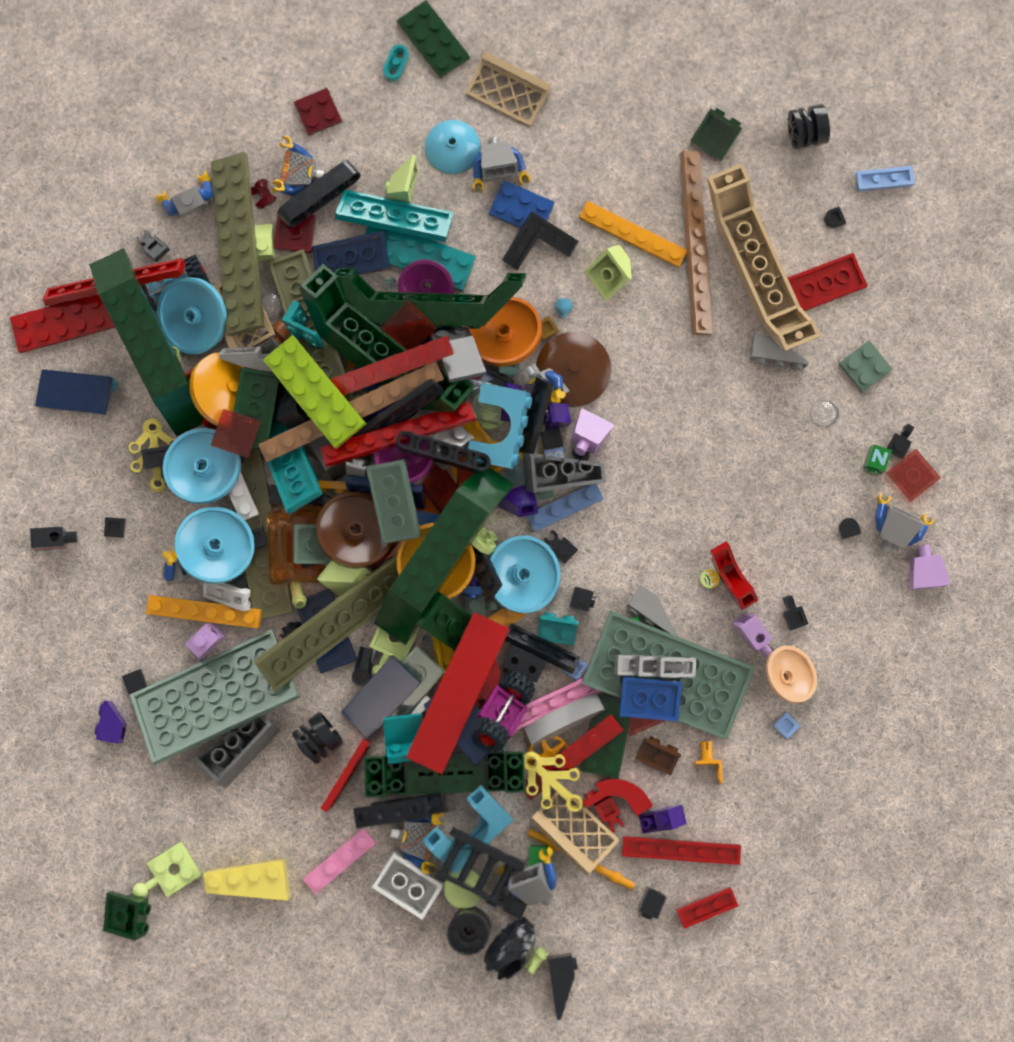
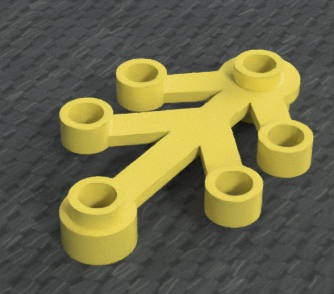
M148 419L143 424L144 432L135 442L130 443L129 451L132 454H138L141 446L149 438L150 446L147 449L160 447L158 445V438L167 445H170L175 439L170 438L162 431L160 421ZM155 425L156 430L151 431L149 426ZM137 445L139 448L137 451H133L131 447ZM142 455L138 460L131 463L130 467L134 473H139L144 465ZM139 464L140 468L138 470L133 469V465ZM160 468L153 469V479L150 481V487L156 493L162 492L166 487V482L161 477ZM155 481H160L162 485L156 487L154 483Z
M535 752L524 754L525 770L528 771L527 793L533 796L538 792L539 787L536 784L537 772L542 777L543 798L541 806L544 809L551 808L553 804L550 796L551 785L567 801L566 805L570 811H579L583 803L582 798L576 794L572 795L556 780L570 779L571 781H576L580 776L579 770L571 768L569 771H547L543 767V765L564 766L565 757L561 754L555 757H540ZM533 758L535 763L529 764L528 759ZM562 758L563 763H556V759ZM572 771H575L577 773V777H571L570 773ZM534 786L536 788V791L531 792L529 790V787ZM546 799H548L551 803L548 806L544 805L543 801ZM572 799H577V800H578V804H577V805H573V804L571 803V800H572Z

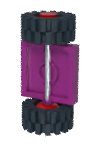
M515 671L507 672L502 677L500 683L492 689L478 713V721L470 733L474 743L477 742V746H482L484 750L488 749V752L494 751V753L501 752L507 741L512 738L528 709L526 705L535 692V685L531 684L532 681L530 679H526L527 676H521L519 672L516 674Z

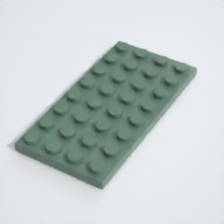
M610 610L583 677L582 684L620 698L622 676L681 681L678 721L727 740L755 667ZM615 655L696 658L695 678L615 675Z
M272 629L130 694L154 765L300 698L293 679L274 692L253 663V661L278 643Z

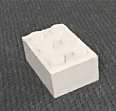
M395 850L372 888L423 920L444 883L437 880L433 874L423 873L420 868Z

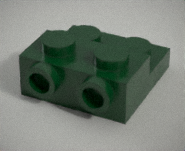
M716 107L715 110L709 109L690 141L722 161L739 136L742 128L739 121L731 118V120L725 118L724 115L726 113Z
M114 891L107 892L103 931L134 941L144 937L149 931V924L146 923L147 916L151 911V905L148 904L149 898L135 896L133 893L124 895Z

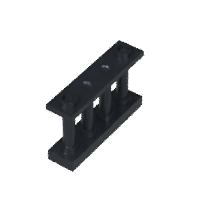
M445 791L371 803V806L353 808L356 829L430 818V814L448 811Z
M453 827L450 835L454 837L453 841L455 843L441 870L432 867L431 871L435 874V878L443 883L447 880L486 899V903L495 908L497 905L504 908L506 904L499 897L512 871H515V869L523 871L526 864L520 859ZM467 844L471 846L470 850L472 851L459 877L456 878L448 874L461 847ZM483 852L488 855V861L474 887L465 881L478 855H481ZM500 860L505 863V869L491 895L482 889L495 863H498Z

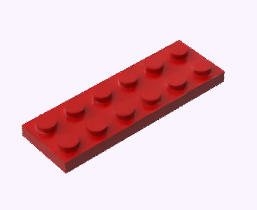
M99 294L92 297L79 298L75 301L62 302L10 317L17 349L20 354L115 328Z

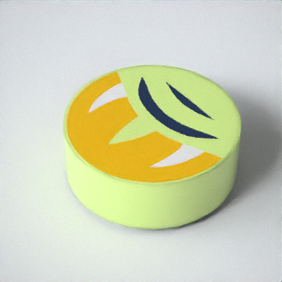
M708 569L700 575V583L707 589H712L719 584L720 577L715 570Z

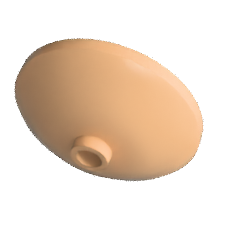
M793 646L779 647L769 655L766 663V675L773 691L780 698L790 703H801L808 700L814 694L817 686L816 670L809 657L803 651Z

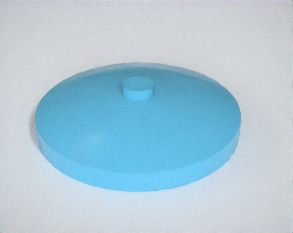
M187 277L171 282L162 291L157 304V318L171 346L177 347L180 352L193 355L208 352L220 343L225 334L227 312L223 299L211 284L202 279Z
M198 428L183 433L169 446L164 457L163 475L168 487L180 499L193 504H208L223 498L233 489L240 476L241 458L237 447L228 444L229 437L218 430Z
M206 507L191 513L183 520L176 533L174 549L178 556L177 561L189 576L203 583L221 584L234 580L249 566L254 553V537L249 525L237 513L222 507Z
M532 536L511 537L496 546L489 557L503 585L493 599L503 608L516 613H530L545 607L554 598L560 584V566L552 549L540 539Z

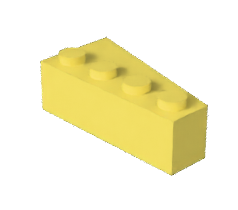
M285 858L208 870L203 873L205 891L209 894L286 901L291 898Z

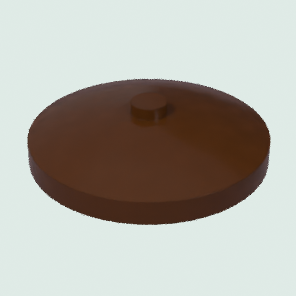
M566 332L553 337L543 346L536 362L540 372L550 368L563 377V383L569 389V392L566 393L563 399L560 398V404H568V407L584 406L598 399L607 388L611 377V361L606 349L594 337L581 332Z
M362 492L339 494L329 500L319 513L316 523L318 544L323 553L338 565L347 568L371 566L380 561L392 545V542L384 544L382 542L372 495Z

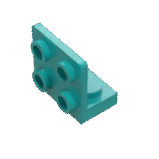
M293 300L282 319L286 325L285 328L290 332V336L294 335L298 341L302 339L312 348L316 349L319 347L323 349L325 345L318 333L306 327L308 316L299 302Z
M544 612V616L540 615L537 636L549 642L574 646L579 621H575L573 616L564 615L562 619L556 618L554 613Z
M422 713L383 718L388 764L412 761L406 758L423 721Z

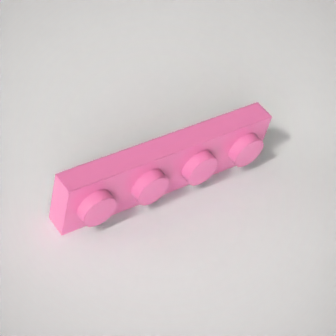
M363 828L304 877V882L316 894L376 844L375 840Z

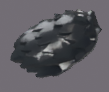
M525 916L522 919H516L514 922L507 924V927L501 930L502 933L494 938V941L486 951L484 956L486 971L495 970V972H498V980L510 979L516 973H519L535 944V925Z

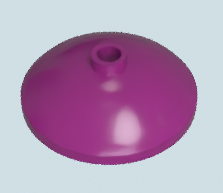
M422 259L414 261L404 268L399 276L397 289L398 292L454 294V283L450 273L443 265L433 260ZM425 282H429L431 287L427 288Z
M410 442L404 443L402 445L407 446L410 444ZM420 443V444H419L420 450H422V451H428V450H429V447H428L427 444H425V443ZM396 446L375 452L376 465L404 459L409 463L406 464L410 483L422 479L430 471L433 464L432 460L401 452Z

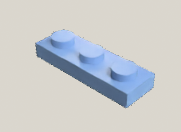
M912 166L857 171L855 173L857 192L911 187L915 184Z

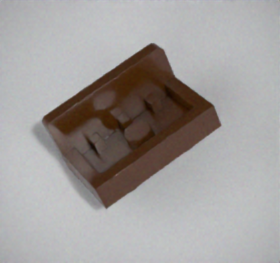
M652 736L649 739L644 737L635 759L672 775L676 763L682 755L678 753L679 749L670 744L667 747L660 745L661 740Z

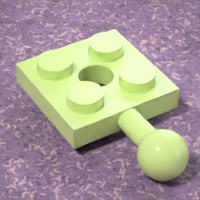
M419 626L407 645L400 641L392 642L389 638L390 634L379 627L377 628L369 647L382 652L383 655L379 665L373 667L371 671L372 676L376 674L390 656L394 655L400 661H403L408 656L419 632Z
M181 841L147 863L155 877L145 884L137 883L133 887L132 893L135 896L146 897L148 890L159 884L168 897L202 874ZM173 863L178 864L180 867V872L177 875H173L169 871V867Z

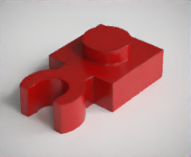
M607 796L593 804L603 823L609 820V828L613 833L615 832L613 827L615 823H620L621 827H624L622 819L616 817L620 814V811L611 796Z

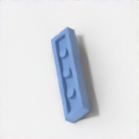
M591 484L539 508L538 514L527 517L534 532H537L604 498L597 484Z

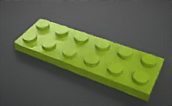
M294 335L263 359L335 449L366 425L364 420Z

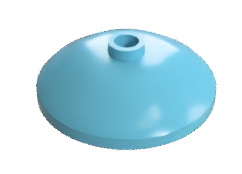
M459 120L443 121L434 126L427 135L425 141L426 156L431 165L443 173H462L473 166L476 156L480 153L478 134L465 122ZM451 140H454L456 142L453 145L449 144Z

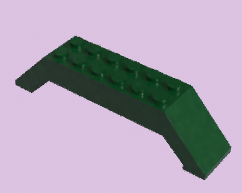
M125 248L89 264L98 294L152 401L176 437L202 425L204 417L199 413L192 401L190 382L138 281L133 264Z
M324 264L300 286L299 290L319 337L358 368L407 351L406 348L347 302L337 280L338 275ZM427 365L381 381L378 384L382 387ZM442 375L444 380L438 382V384L442 386L444 393L419 410L454 413L475 386L467 379L450 383L446 376Z
M338 268L334 272L338 275L337 280L345 298L358 311L377 326H385L388 323L394 324L397 327L413 324V327L432 325L434 328H441L443 325H450L451 328L470 326L471 329H480L522 288L526 280V273H507L503 282L489 295L375 291L357 274V268Z
M482 463L479 467L483 468L485 464ZM490 467L481 474L473 472L456 490L389 589L374 624L404 645H407L417 630L418 625L416 623L437 592L441 590L491 514L506 499L515 484Z

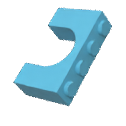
M482 383L478 402L503 408L510 417L511 428L508 436L497 444H486L470 440L468 449L487 454L490 457L491 465L515 469L520 461L518 453L519 448L522 447L524 442V435L522 434L523 429L528 423V416L526 415L528 408L532 404L531 393ZM477 459V460H476L477 462L485 463V462H484L483 460H481V459Z
M482 785L467 798L473 808L480 814L477 827L469 835L487 844L514 820ZM438 826L422 839L428 849L443 863L455 843L454 839L448 837ZM467 844L461 847L450 868L455 874L464 867L472 851L470 850L471 846Z

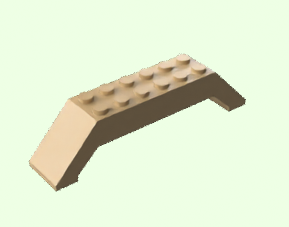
M743 163L708 177L707 182L717 229L761 327L784 352L821 337L814 320L800 307L755 208L750 178Z

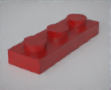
M728 887L677 908L676 911L683 928L686 929L739 905L732 888Z

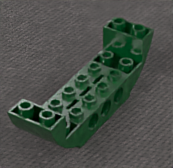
M492 751L476 765L472 763L464 752H453L442 775L414 761L388 764L386 755L364 757L365 798L386 797L387 795L431 794L444 791L445 793L474 792L480 785L487 792H525L524 752L501 751L494 753Z

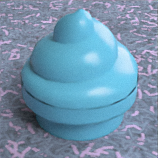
M557 298V302L554 303V308L561 318L566 317L573 309L571 299Z

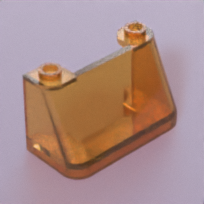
M284 505L274 507L268 512L269 580L273 585L322 584L317 578L327 567L326 565L318 564L302 569L301 564H292L293 525H316L323 506L304 505L289 514L285 510Z

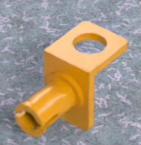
M706 741L700 742L701 760L694 761L693 766H716L717 784L721 785L723 783L722 760L713 759V742L708 741L707 749Z

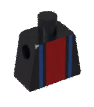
M64 527L30 528L31 548L36 552L67 549V543H78L77 531L66 532ZM59 535L57 541H51L49 536Z

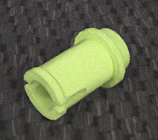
M294 583L289 587L292 595L291 603L295 608H303L306 605L307 598L303 595L301 584Z
M541 947L534 950L535 953L524 966L532 974H535L543 961L548 959V953Z

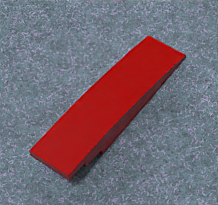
M476 612L473 613L406 758L441 775L443 774L491 673L510 628Z

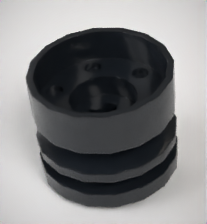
M823 104L809 106L807 112L804 108H799L798 111L796 109L789 110L787 118L788 133L794 149H801L802 146L807 148L810 142L814 146L829 142L830 122L827 110Z
M317 712L308 720L311 729L302 724L300 726L302 733L297 729L292 732L296 744L302 753L317 765L322 761L319 754L323 758L328 756L325 747L334 752L344 744L336 729L330 730L333 726L321 712Z
M478 907L458 910L447 929L448 942L453 950L461 955L470 956L484 949L491 932L490 919ZM469 925L473 926L471 933L467 932L468 928L466 927Z

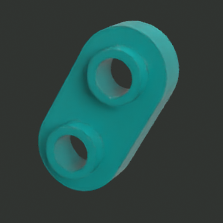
M397 44L392 47L383 67V73L387 80L397 81L402 76L409 59V51L406 46ZM401 53L403 57L397 58V54ZM391 70H395V71H396V73L393 74V75L390 74L389 72H390Z

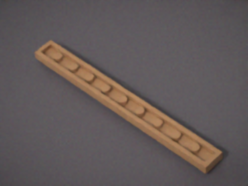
M683 150L680 152L692 333L693 335H711L713 332L700 152Z
M433 362L349 403L360 417L364 418L396 403L430 378L437 383L443 381L444 378L437 363ZM311 419L258 445L266 462H270L325 435Z

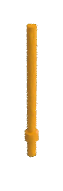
M531 828L529 829L528 836L562 853L545 835ZM599 864L594 868V871L609 878L610 882L616 885L620 884L630 890L634 888L635 883L622 877L621 873L613 872Z

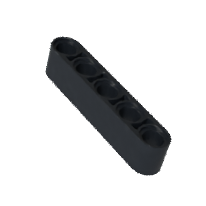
M344 160L284 203L278 209L277 214L290 228H294L344 192V189L347 190L355 184L361 174L348 160Z
M402 431L395 440V446L401 452L481 474L490 466V457L485 453L413 432ZM405 437L409 440L410 444L404 446L399 440ZM420 443H425V444H427L428 447H429V450H428V451H422V450H420L419 444H420ZM444 448L447 451V456H440L438 449ZM457 454L465 455L466 462H460L457 459ZM476 460H483L485 462V467H478L476 465Z

